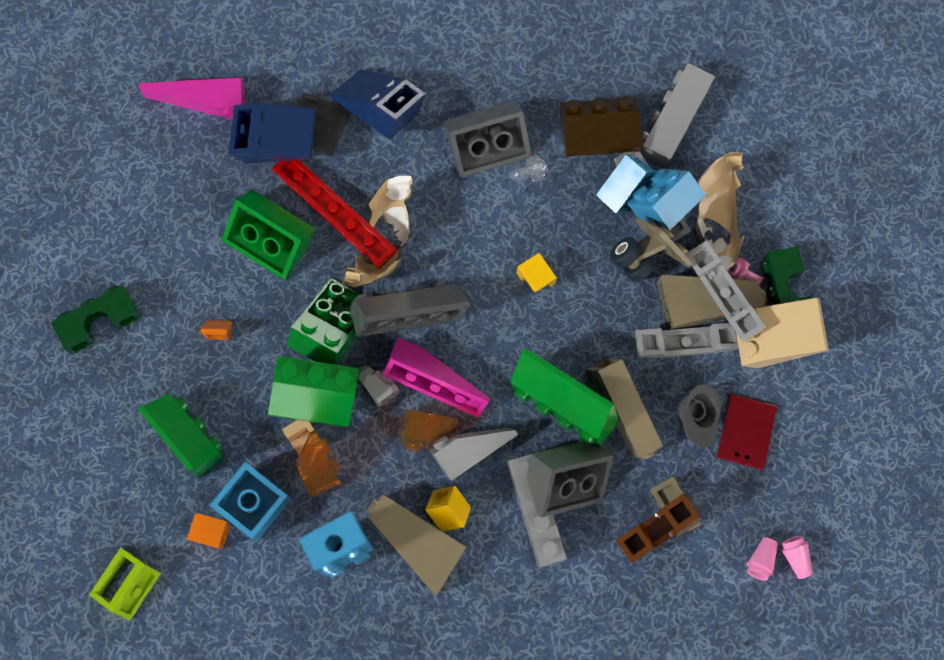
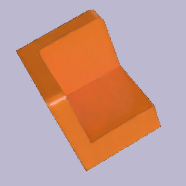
M196 513L187 540L223 550L231 523Z

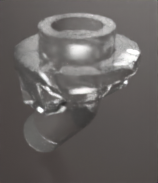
M534 155L526 160V166L510 172L513 181L529 175L532 181L542 180L547 172V166L543 158L540 159L538 155Z

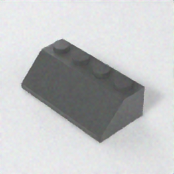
M438 283L433 285L432 288L423 289L422 286L412 287L407 292L398 293L397 290H389L379 296L362 294L354 299L350 309L356 337L456 322L470 307V304L457 284Z

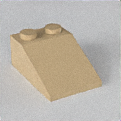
M819 298L755 308V312L766 328L745 342H742L737 335L741 365L745 367L762 368L829 351Z

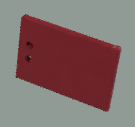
M730 393L716 458L763 471L778 406Z

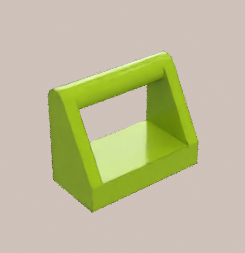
M120 547L89 595L112 613L130 621L161 575V572ZM125 559H128L135 565L110 601L102 596Z

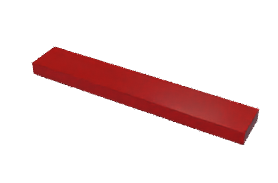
M300 160L279 161L272 168V171L379 270L397 253V249Z

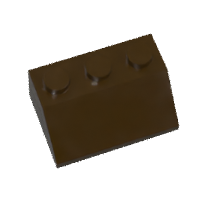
M623 96L616 99L597 98L587 101L571 100L560 102V132L566 157L643 151L640 110L636 97Z

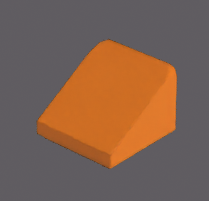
M207 320L201 327V333L206 339L230 340L233 323L232 321Z

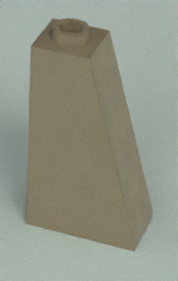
M675 275L659 277L657 286L669 330L683 329L726 319L699 277ZM733 279L753 309L765 306L766 294L764 289L760 288L758 281Z
M608 357L586 368L599 395L615 405L619 419L616 426L632 456L648 459L656 455V450L663 447L623 360Z
M382 495L380 500L375 498L367 511L371 513L368 517L369 520L435 595H438L465 552L466 546L385 495Z

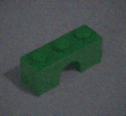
M798 246L767 252L763 257V261H761V272L763 276H767L769 283L767 286V296L770 301H773L774 305L812 299L811 296L796 297L790 293L787 287L789 279L799 278L805 271Z
M123 285L108 288L103 295L96 299L90 298L81 303V307L73 311L59 314L57 319L51 322V325L64 350L73 355L95 343L90 329L96 319L109 317L112 324L116 328L121 329L142 316L129 291Z

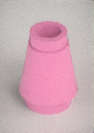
M796 536L783 541L782 552L797 578L801 579L813 575L808 541H804L803 536Z
M766 537L762 538V541L747 563V573L764 581L773 575L778 546L775 540Z

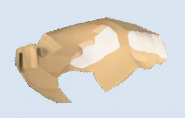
M730 152L717 159L699 179L698 184L706 196L699 202V216L695 225L701 243L707 240L704 238L705 232L708 230L712 232V227H706L703 221L704 218L718 222L730 233L729 244L725 242L723 237L713 244L712 239L707 240L726 270L736 265L744 239L743 236L738 240L736 190L741 184L735 172L736 170L743 169V153Z
M397 176L386 180L368 204L372 211L369 224L373 228L377 220L383 215L386 223L394 225V231L400 230L395 234L398 240L402 241L400 249L380 270L375 265L368 264L367 258L362 253L359 259L355 255V268H346V276L342 281L343 284L352 287L372 284L387 277L400 264L401 257L398 261L396 259L401 248L408 240L410 233L409 216L405 200L409 199L411 195V176Z

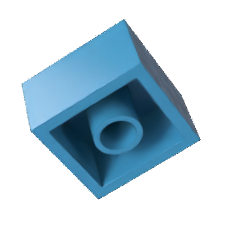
M660 169L651 176V180L645 186L640 187L633 193V198L627 204L635 215L647 222L650 219L659 228L663 226L667 230H671L706 194L689 171Z
M245 462L210 506L249 538L257 542L290 502L291 498Z

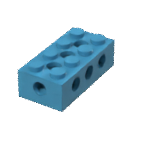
M351 511L298 539L314 571L325 577L329 575V577L334 578L344 573L346 565L352 562L358 565L371 558L369 553L374 551L360 522ZM343 543L342 548L336 552L337 546Z

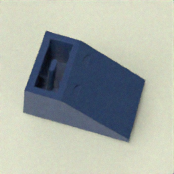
M360 69L333 91L330 97L390 140L419 114L426 93L406 79Z
M260 103L234 105L229 155L246 164L311 159L316 109Z

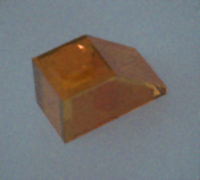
M406 409L400 443L405 445V450L420 452L421 448L428 449L439 438L447 436L458 429L459 419Z

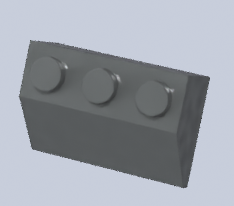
M516 100L443 121L448 144L460 178L532 157L524 113Z
M585 442L531 453L526 479L538 515L543 518L603 502L614 455L602 446L599 447L595 443L589 445Z

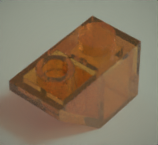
M315 430L309 433L296 462L301 479L311 498L341 484L337 473L341 472V469L335 457L329 458L328 453L332 451L325 437L319 439Z

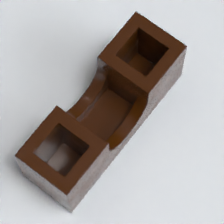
M683 493L661 508L655 515L616 539L629 561L634 563L704 515L690 495Z

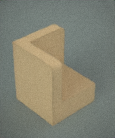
M296 420L282 429L301 459L306 458L324 446L308 421Z

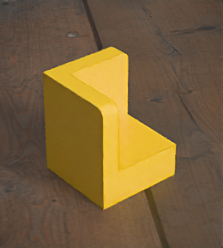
M540 253L517 267V275L521 281L526 280L534 292L541 290L548 284L552 287L556 283L557 277Z
M451 486L433 490L425 510L438 528L444 532L464 528L471 507L457 487Z

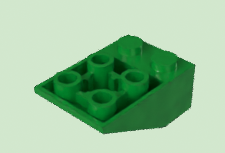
M331 278L292 325L287 346L312 361L338 365L356 337L350 306L354 299L362 294Z

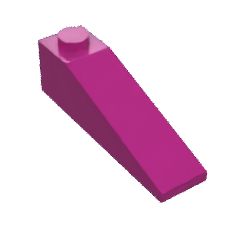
M241 78L139 83V88L145 98L226 119H233L234 105L245 104V87Z
M398 338L382 374L387 378L478 418L490 399L424 348L402 338Z

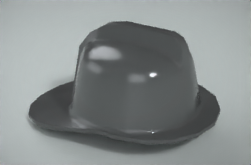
M701 384L695 386L681 400L678 409L687 438L692 444L701 448L708 447L715 441L721 409L719 395L709 385Z

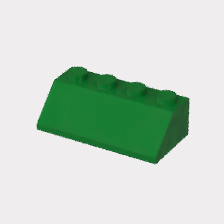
M524 348L510 381L514 389L513 394L525 403L528 400L536 405L535 409L544 416L548 417L550 414L557 418L556 422L564 429L570 431L572 428L580 433L578 436L589 445L595 443L601 447L619 422L615 405Z

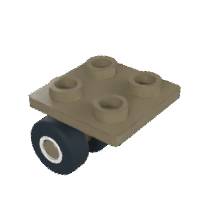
M639 217L635 222L648 236L640 244L632 237L623 238L614 245L610 252L611 261L617 267L624 268L625 275L633 282L642 281L651 274L655 266V261L651 255L661 250L688 267L692 265V262L687 257L689 252L679 243L675 244L671 240L674 236L665 227L661 226L659 228L652 220L649 219L646 222Z

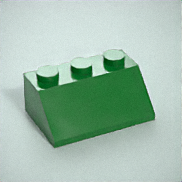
M250 190L236 199L221 241L281 279L286 280L309 248L316 229L256 191Z
M277 356L268 416L349 427L359 368Z
M169 393L141 406L138 409L139 412L189 472L200 478L224 458L220 452L223 446L214 436L210 439L203 432L207 427L197 416L192 419L187 413L190 407L180 396L176 399Z

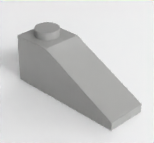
M505 427L451 435L448 438L443 436L433 443L434 448L429 451L446 477L452 481L518 434L514 429Z

